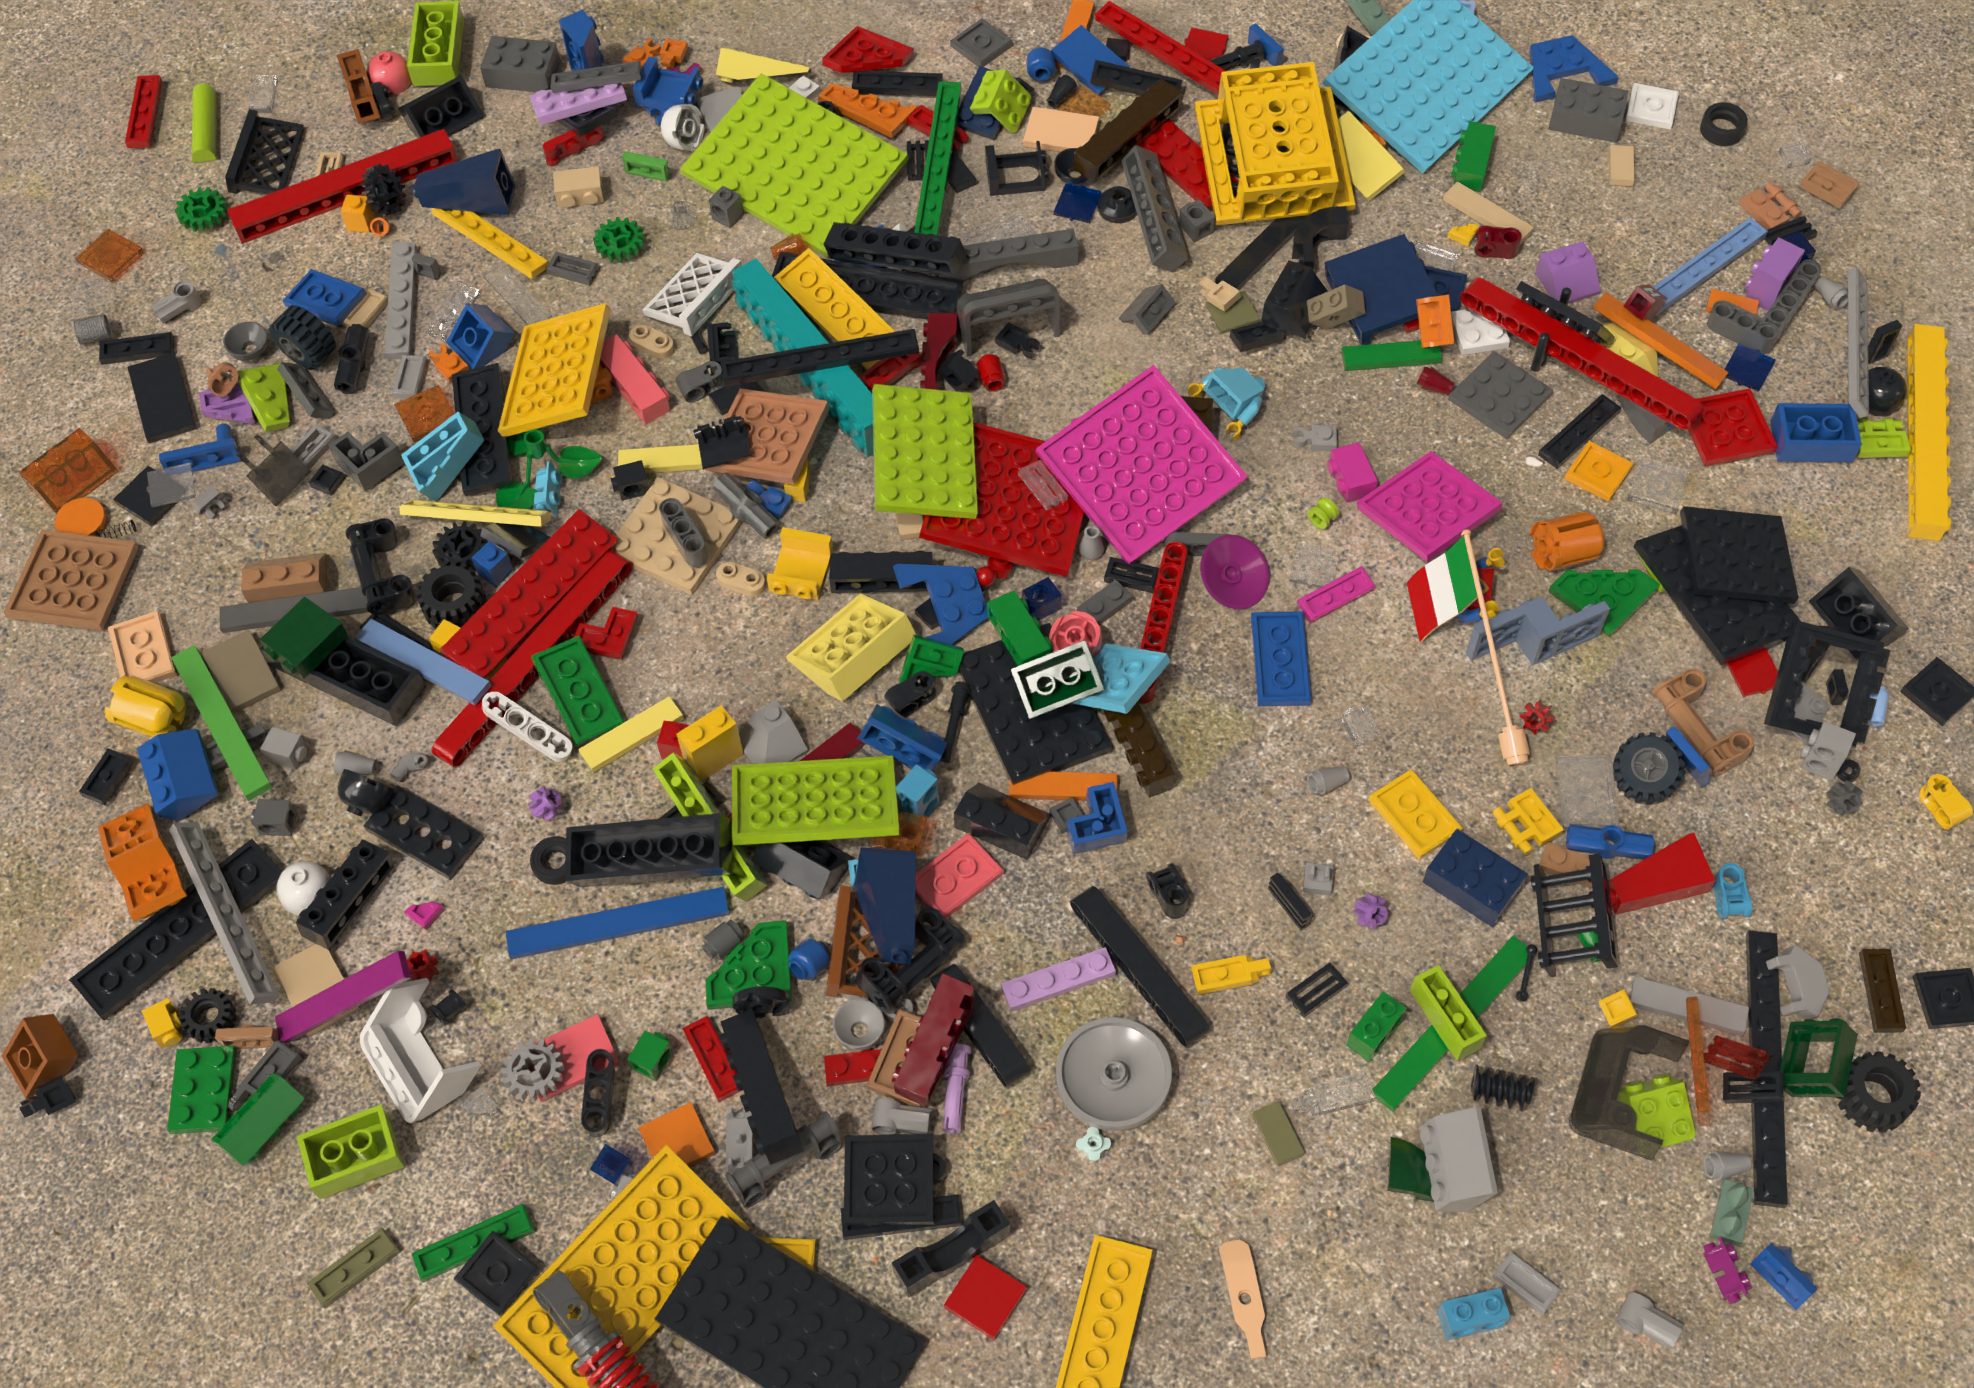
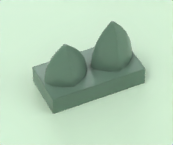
M1727 1179L1722 1181L1709 1237L1715 1239L1721 1237L1726 1243H1732V1245L1738 1247L1742 1244L1754 1188L1745 1186L1742 1182L1736 1183Z

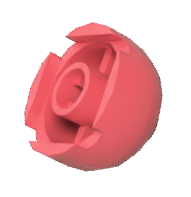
M392 51L380 52L374 55L369 60L366 69L370 84L379 81L380 85L385 84L387 92H392L393 95L406 91L412 83L407 68L408 62L402 55Z
M1074 611L1070 615L1059 617L1051 627L1049 634L1054 652L1086 640L1095 657L1101 650L1103 643L1100 626L1094 617L1086 612Z

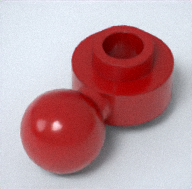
M990 557L987 566L979 568L976 572L979 585L987 587L992 585L996 578H1008L1011 574L1012 562Z

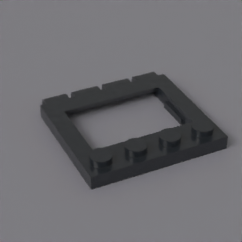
M1792 620L1764 724L1806 735H1811L1813 729L1819 730L1822 722L1794 718L1796 699L1800 697L1803 688L1801 681L1804 672L1808 670L1810 662L1808 658L1811 646L1818 640L1827 642V645L1861 652L1840 727L1856 733L1852 746L1856 747L1857 742L1865 744L1870 725L1862 724L1863 719H1872L1877 699L1870 698V694H1879L1884 673L1877 672L1878 667L1886 668L1891 650L1885 649V643Z

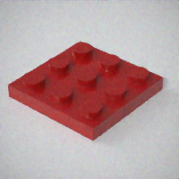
M1750 388L1696 398L1702 403L1704 409L1688 431L1704 466L1776 452L1778 445Z

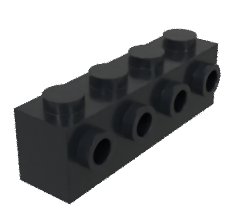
M921 550L915 552L891 551L887 553H874L871 551L864 553H830L829 581L831 593L927 592L928 589L925 582L900 588L893 566L896 564L933 565V553Z
M364 839L361 840L357 847H353L344 863L334 870L328 883L317 891L314 900L307 909L300 912L295 923L301 936L329 950L394 868L390 852Z

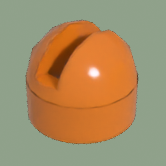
M377 217L371 221L370 229L374 235L384 236L390 230V223L384 217ZM380 220L383 221V230H384V232H380V231H381Z

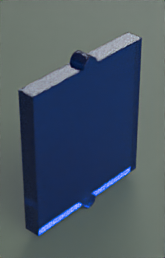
M1065 183L1053 215L1068 218L1070 221L1077 220L1090 224L1102 191L1087 188L1085 185L1078 186Z
M1738 344L1724 369L1729 372L1725 378L1737 382L1739 386L1744 385L1759 392L1776 359L1760 353L1759 350H1752Z

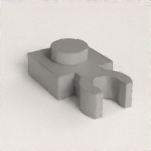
M1311 425L1310 431L1303 427L1294 428L1293 436L1302 438H1294L1293 447L1302 448L1306 445H1311V451H1331V449L1337 447L1336 426Z

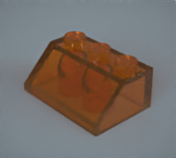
M78 428L19 471V474L28 488L57 515V512L63 505L71 500L86 497L119 471L99 446L82 429Z

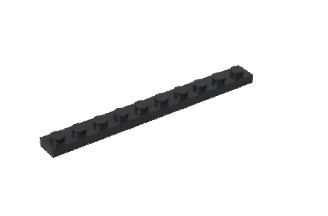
M1748 930L1746 933L1750 1072L1780 1071L1782 1046L1779 970H1769L1766 964L1767 960L1778 956L1777 933ZM1776 1080L1750 1081V1083L1776 1084ZM1776 1091L1751 1092V1093H1774V1092H1776ZM1784 1102L1751 1103L1754 1205L1785 1208L1788 1205Z

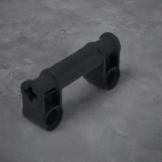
M380 518L349 526L345 534L351 542L350 552L353 557L362 594L367 598V611L370 614L378 615L411 606L414 602L411 579L406 575H396L382 579L375 553L390 551L396 547L397 536L393 521L387 518Z
M927 907L922 909L916 918L915 937L926 947L911 959V964H906L896 974L886 967L880 959L875 957L866 958L860 965L855 978L856 985L884 1013H889L893 1009V1005L900 998H906L917 986L950 958V954L957 947L961 948L966 944L962 932L935 908ZM923 922L931 924L932 927H927ZM865 972H871L875 977H869Z

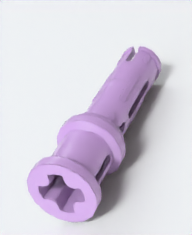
M956 1044L948 1061L947 1068L944 1069V1076L947 1079V1092L942 1130L950 1134L961 1132L964 1086L970 1074L969 1070H967L968 1055L971 1054L972 1050L970 1046L964 1044Z

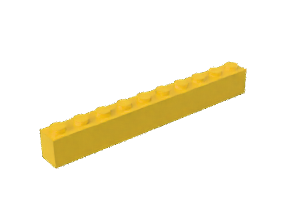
M1914 324L1907 337V434L1911 449L1908 455V537L1940 541L1944 533L1949 532L1951 527V517H1948L1951 497L1947 494L1951 482V477L1947 475L1950 465V456L1947 455L1950 436L1946 435L1950 419L1949 415H1946L1949 404V396H1946L1949 377L1945 376L1948 366V357H1945L1948 338H1945L1944 327Z

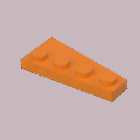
M833 83L818 96L819 102H832L833 108H839V113L891 139L907 124L906 118L918 108V106L912 104L909 107L900 105V101L893 99L889 102L880 100L878 95L874 94L861 95L858 93V90Z

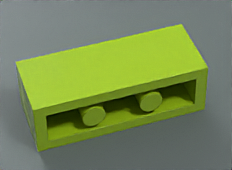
M1437 965L1414 977L1410 992L1456 1061L1480 1050L1487 1035L1441 967Z

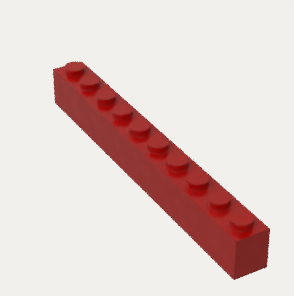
M444 129L230 208L227 212L241 243L244 244L342 207L346 195L364 196L362 192L365 191V188L360 185V183L365 182L362 174H366V169L378 164L382 166L389 165V170H396V177H402L399 182L403 184L416 179L420 173L458 162L447 133Z

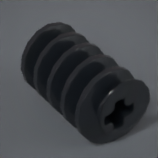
M1476 1064L1471 1082L1473 1101H1477L1482 1094L1484 1095L1485 1104H1488L1491 1098L1495 1097L1496 1106L1500 1107L1505 1099L1507 1100L1508 1109H1512L1515 1102H1518L1519 1109L1523 1112L1527 1104L1531 1103L1535 1077H1531L1526 1084L1525 1075L1520 1074L1515 1081L1513 1072L1508 1071L1503 1079L1500 1069H1496L1491 1076L1490 1067L1485 1066L1480 1073L1479 1067Z

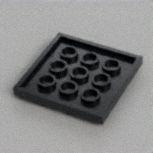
M1683 506L1680 511L1694 594L1789 604L1796 603L1799 596L1782 516Z

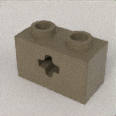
M1342 285L1307 300L1309 323L1324 329H1330L1364 315L1363 291L1348 285Z

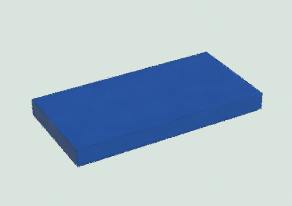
M1303 611L1251 612L1258 707L1310 706L1311 694Z

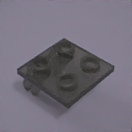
M257 434L254 438L271 454L258 466L241 452L236 456L252 469L246 475L249 480L273 505L277 506L312 471L282 441L273 447Z

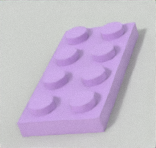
M621 83L552 93L551 89L540 90L535 94L529 95L539 125L627 100Z

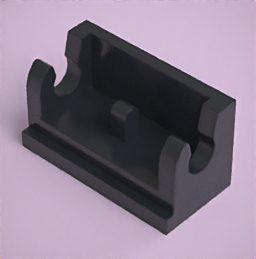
M710 322L707 323L710 361H715L721 366L722 361L738 359L735 331H721L723 329H731V323L712 324Z

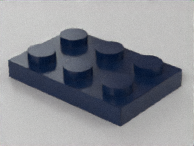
M979 66L959 107L956 126L964 131L994 140L1002 124L992 114H974L970 110L974 96L977 94L986 71H993ZM1014 77L1021 84V80Z

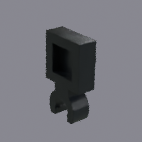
M1010 322L995 337V344L1014 354L1021 350L1023 355L1030 359L1033 357V350L1029 348L1040 349V342L1037 339H1028L1027 331Z

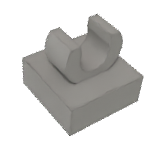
M211 486L193 502L192 508L198 514L204 510L205 515L212 519L215 515L211 512L210 507L215 505L222 511L224 504L217 499L219 492Z
M1306 863L1303 892L1330 896L1334 867Z

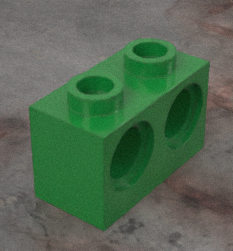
M1383 991L1352 1029L1346 1046L1370 1062L1402 1022L1406 1007Z

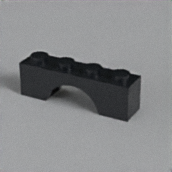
M995 1200L971 1213L961 1226L945 1238L929 1246L916 1247L891 1262L893 1273L909 1298L973 1259L976 1255L981 1254L1010 1236V1224Z

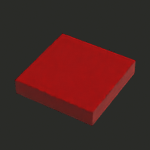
M976 1255L944 1303V1308L992 1340H995L1024 1296L1027 1287Z

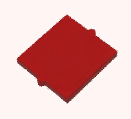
M1191 27L1188 37L1184 39V46L1210 60L1222 56L1226 52L1225 46L1229 35Z
M1767 649L1726 663L1743 697L1758 693L1766 694L1767 691L1773 690L1778 670Z

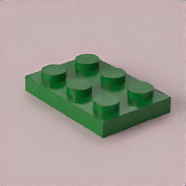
M234 1046L176 1050L167 1131L170 1134L216 1132L229 1120L230 1109L228 1108V1103L232 1098L237 1052Z

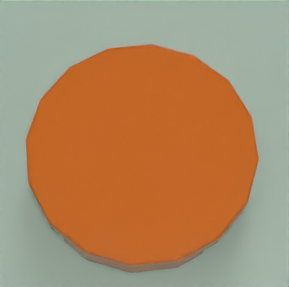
M82 497L71 500L63 505L55 517V528L58 532L96 536L95 531L97 530L98 533L100 529L103 531L107 523L105 510L98 501L92 498Z

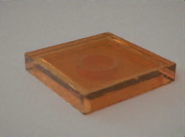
M107 229L75 258L78 264L113 282L141 257L144 251L139 245Z
M439 385L394 404L414 443L423 439L455 414Z

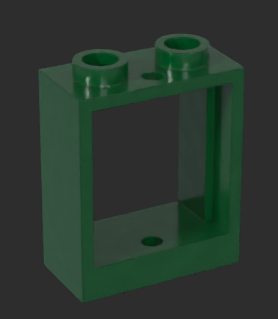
M1832 1018L1829 1021L1805 1019L1803 1021L1790 1022L1780 1071H1783L1785 1074V1080H1783L1785 1092L1791 1097H1845L1858 1036L1846 1021ZM1835 1041L1828 1073H1803L1810 1042Z

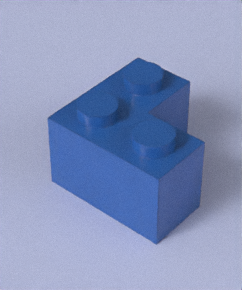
M1114 782L1088 787L1086 801L1090 814L1067 820L1066 831L1073 854L1124 843L1128 833Z

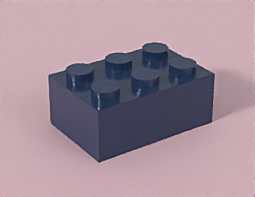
M1456 829L1427 867L1423 883L1493 928L1522 889L1528 873L1459 829Z

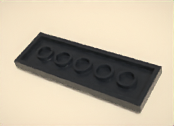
M499 363L452 374L455 413L459 411L473 420L484 439L483 443L461 470L463 493L465 496H470L513 485L509 437L501 436L498 432L505 404L502 371Z

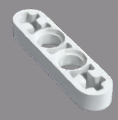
M490 692L484 696L482 710L487 717L556 762H563L570 758L572 743L566 736L499 692ZM496 700L499 701V707L506 711L503 718L501 717L502 711L497 707H494L492 710L489 709V701L492 703ZM512 714H520L524 721L522 724L515 726L509 722L508 718ZM535 728H540L545 731L546 736L542 740H535L530 735L531 731ZM550 736H553L552 743L556 746L565 745V753L563 751H560L558 754L555 753V746L551 743L548 744V747H545Z

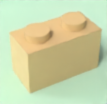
M599 166L553 172L554 193L558 208L604 203L603 181Z

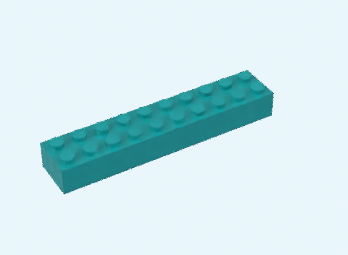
M757 258L732 271L734 280L732 286L736 292L734 299L738 308L746 311L750 322L760 328V332L766 341H771L775 352L828 343ZM846 365L798 374L803 386H808L812 390L815 399L828 401L830 409L827 414L831 419L835 418L841 431L845 435L848 434L852 438L855 448L858 451L862 450L867 457L873 455L872 393L851 368Z

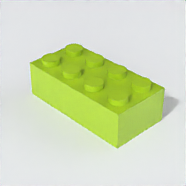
M459 1L415 2L407 63L413 86L443 85L458 77L465 21Z

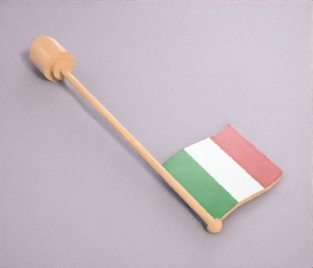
M1466 529L1462 531V537L1448 551L1420 568L1407 582L1419 642L1422 643L1436 628L1461 614L1478 598L1507 727L1502 728L1503 733L1498 734L1503 760L1507 761V766L1529 762L1528 755H1530L1525 729H1519L1518 725L1512 726L1470 540L1472 533Z

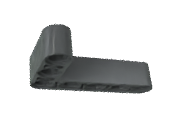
M1814 260L1802 261L1763 318L1730 302L1717 301L1714 303L1707 320L1708 328L1756 353H1769L1813 290L1822 270L1820 264Z

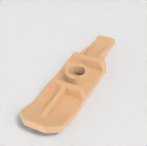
M1240 1239L1227 1241L1220 1247L1219 1253L1234 1320L1245 1333L1251 1360L1266 1357L1261 1327L1265 1313L1250 1248L1247 1243ZM1242 1294H1247L1250 1296L1251 1302L1249 1304H1242L1239 1297Z

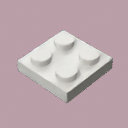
M1470 309L1451 312L1452 328L1461 355L1509 347L1510 340L1504 328Z

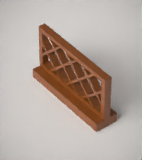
M840 885L837 899L825 995L837 998L838 993L868 997L858 986L845 985L846 977L854 972L857 974L863 962L861 960L855 964L848 954L858 948L866 958H876L880 955L878 949L871 954L863 945L864 942L872 938V934L864 914L861 915L854 908L855 901H858L855 892H851V886ZM860 923L867 930L868 934L858 940L851 932V929ZM890 963L886 967L896 974L898 963Z

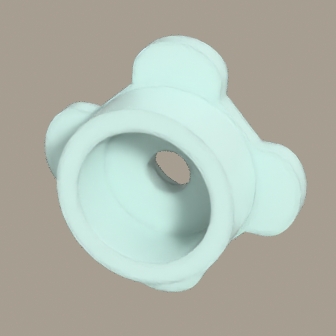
M1095 1127L1088 1128L1087 1134L1082 1139L1076 1141V1148L1093 1162L1098 1161L1104 1151L1111 1147L1110 1139L1100 1135L1099 1130ZM1095 1142L1096 1146H1091V1143Z

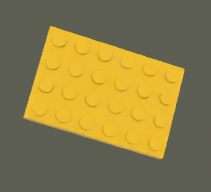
M607 303L524 326L498 428L501 436L516 435L588 415L611 311Z

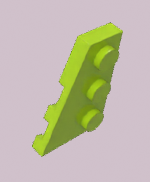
M281 363L237 371V381L265 432L288 428L290 423L285 381L277 370Z

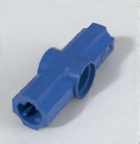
M1569 824L1566 846L1567 849L1600 853L1602 858L1612 859L1616 856L1646 859L1653 854L1654 838L1650 834L1623 831L1615 825L1596 828ZM1605 840H1611L1614 844H1609Z

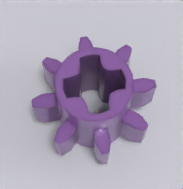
M542 786L529 795V798L532 800L529 804V809L535 817L545 818L546 821H549L562 812L561 807H559L562 803V798L555 789H547L545 786Z
M1367 893L1366 897L1357 899L1355 910H1353V913L1359 916L1356 922L1373 930L1376 928V925L1385 923L1389 909L1383 906L1386 900L1379 895L1374 896L1371 893Z

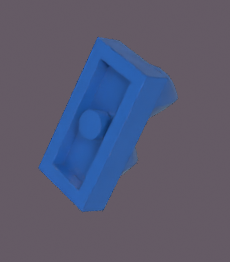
M1771 1243L1750 1265L1797 1310L1818 1290L1814 1286L1812 1273L1799 1271L1792 1264L1793 1254L1791 1247H1775Z

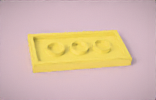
M1347 111L1338 119L1350 181L1356 190L1369 202L1404 174L1405 171L1351 112Z

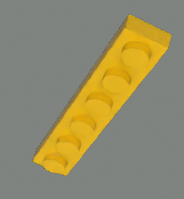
M431 208L432 215L529 278L533 279L546 270L548 260L475 213Z

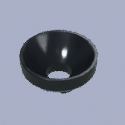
M1077 148L1065 149L1055 158L1054 168L1056 175L1068 184L1078 185L1090 180L1082 174L1076 178L1068 175V173L1075 171L1073 169V156Z
M1115 186L1105 190L1099 196L1097 210L1106 221L1122 224L1131 221L1137 216L1130 189ZM1120 193L1123 194L1125 198L1122 200H1115L1112 196L1114 194Z

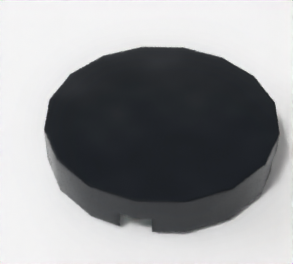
M751 987L734 994L732 997V1007L737 1014L753 1009L758 1019L766 1017L765 1013L771 1012L773 1016H778L789 1008V996L784 990L775 987Z

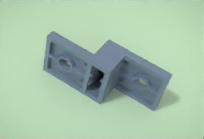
M1543 597L1535 600H1526L1519 607L1512 610L1505 609L1496 617L1489 619L1495 650L1516 642L1533 666L1599 637L1610 608L1605 601L1596 605L1589 604L1580 612L1573 615L1571 613L1566 614L1558 620ZM1483 619L1474 625L1466 650V654L1471 661L1490 653Z

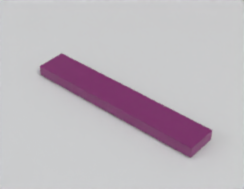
M396 951L275 1016L280 1042L289 1043L410 979L411 975L405 951Z

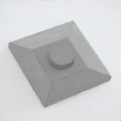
M777 700L756 711L739 733L743 753L751 764L793 762L808 752L792 719Z

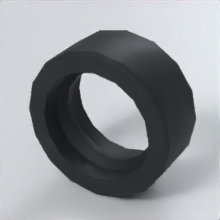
M1726 102L1715 103L1704 112L1700 131L1702 136L1712 144L1719 146L1734 145L1743 137L1748 118L1746 113L1737 105ZM1712 120H1728L1736 128L1729 130L1721 129L1715 126Z

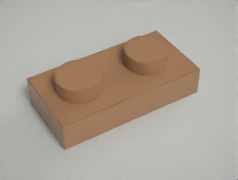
M1547 842L1539 865L1544 872L1553 875L1586 869V866H1590L1587 855ZM1588 880L1575 882L1589 888L1592 887V882L1589 883Z

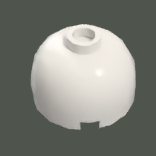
M691 104L675 105L664 113L661 121V133L666 143L678 150L691 151L693 146L697 148L700 145L704 134V124H700L699 117H702V114L696 106Z
M301 861L293 863L281 873L276 884L278 899L287 912L299 916L300 912L307 909L314 900L317 891L323 888L331 877L327 870L315 862Z

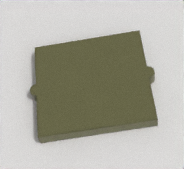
M1245 291L1240 292L1241 298L1225 312L1206 302V307L1211 315V321L1215 322L1220 334L1260 321L1254 310V304L1250 302Z

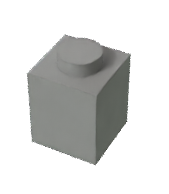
M274 727L271 728L260 748L267 762L294 770L305 759L308 749L301 735Z

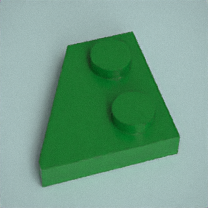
M913 635L898 679L899 683L919 671L929 672L933 679L937 676L947 677L956 675L964 649L959 646Z

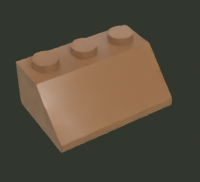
M318 553L249 562L242 569L241 591L248 603L327 592V554Z

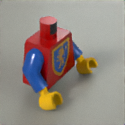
M1498 547L1490 550L1488 558L1484 557L1475 561L1488 620L1496 617L1495 611L1498 612L1500 610L1497 603L1491 601L1494 575L1492 565L1501 568L1505 564V560L1501 557L1504 555V552ZM1478 598L1456 618L1466 624L1482 620Z

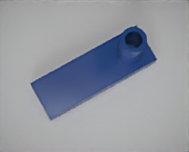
M219 424L216 427L217 441L159 453V461L167 477L241 462V454L234 438H232L231 427L228 424Z

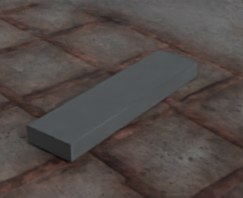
M633 61L552 74L550 87L552 93L641 80V62Z

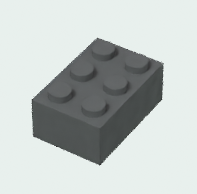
M491 36L480 69L485 87L537 92L551 86L552 74L557 73L561 61L556 42Z
M1560 78L1548 130L1616 143L1629 91Z

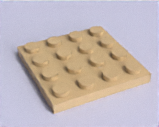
M657 477L615 535L618 538V544L612 550L632 561L633 569L692 595L743 521L734 517L729 508ZM668 498L679 500L704 538L708 554V560L704 565L692 567L686 563L663 526L659 506L663 500Z

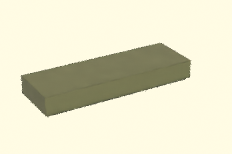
M382 1227L310 1280L307 1285L322 1307L326 1309L401 1252Z

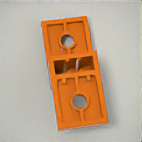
M149 803L97 827L106 862L122 887L128 912L134 922L141 918H148L155 911L167 905H174L187 896L176 860L160 834L154 812Z

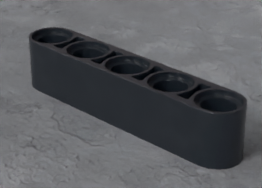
M954 963L930 978L934 989H936L942 973L971 985L959 967ZM974 989V1008L963 1030L1002 1085L1008 1088L1031 1073V1069L1023 1055Z

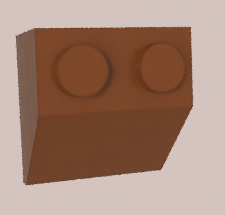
M54 1014L23 1018L1 1055L25 1098L36 1095L34 1092L36 1087L62 1074L63 1076L68 1075L78 1058L75 1047L71 1044L64 1032L63 1026L60 1025Z

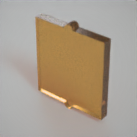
M1082 86L1057 110L1100 117L1111 107V104L1099 97L1098 93L1094 94Z

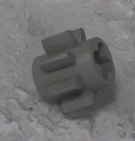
M1846 780L1844 784L1835 782L1826 793L1830 799L1826 804L1841 816L1845 812H1852L1854 814L1860 804H1863L1859 797L1863 791L1849 780Z

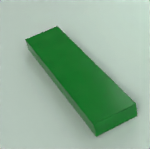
M1421 340L1346 346L1341 349L1345 371L1438 364L1442 360L1439 346L1422 348Z
M518 1205L411 1253L420 1280L426 1282L466 1264L492 1230L509 1244L535 1233L525 1205Z

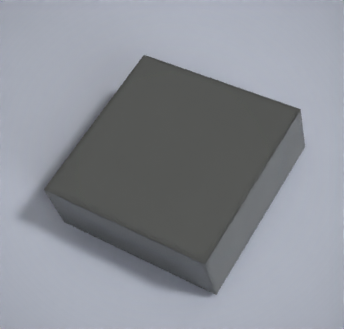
M415 252L412 261L416 273L438 280L441 272L437 260Z
M1073 797L1049 808V813L1062 834L1067 832L1068 819L1084 815Z

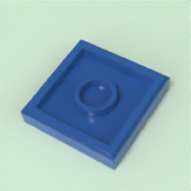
M1673 726L1666 731L1667 741L1669 743L1674 741L1677 744V751L1681 750L1683 754L1682 761L1685 762V769L1704 788L1710 783L1709 765L1680 731Z

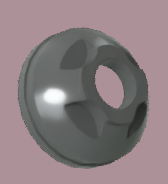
M250 321L234 325L226 332L223 339V344L228 354L234 359L242 361L253 360L259 357L267 349L269 342L265 328L256 322ZM249 345L256 346L254 351L250 353L244 352L245 347Z

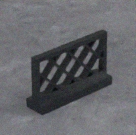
M249 109L225 176L228 192L237 194L240 189L270 194L284 189L305 130L304 125L260 117L258 111ZM265 125L273 127L275 130L264 134L261 129ZM288 130L297 131L295 135L289 138L284 134ZM277 135L283 139L275 144L269 140ZM265 141L268 147L258 150L256 145ZM288 145L291 150L281 155L278 149ZM274 152L277 156L276 158L269 161L264 158V155ZM259 158L263 164L253 168L250 162ZM282 162L285 168L276 172L272 166ZM265 169L271 172L270 175L264 178L258 175V172ZM252 175L257 179L253 183L243 182L245 178ZM275 179L279 182L278 188L266 185V183Z

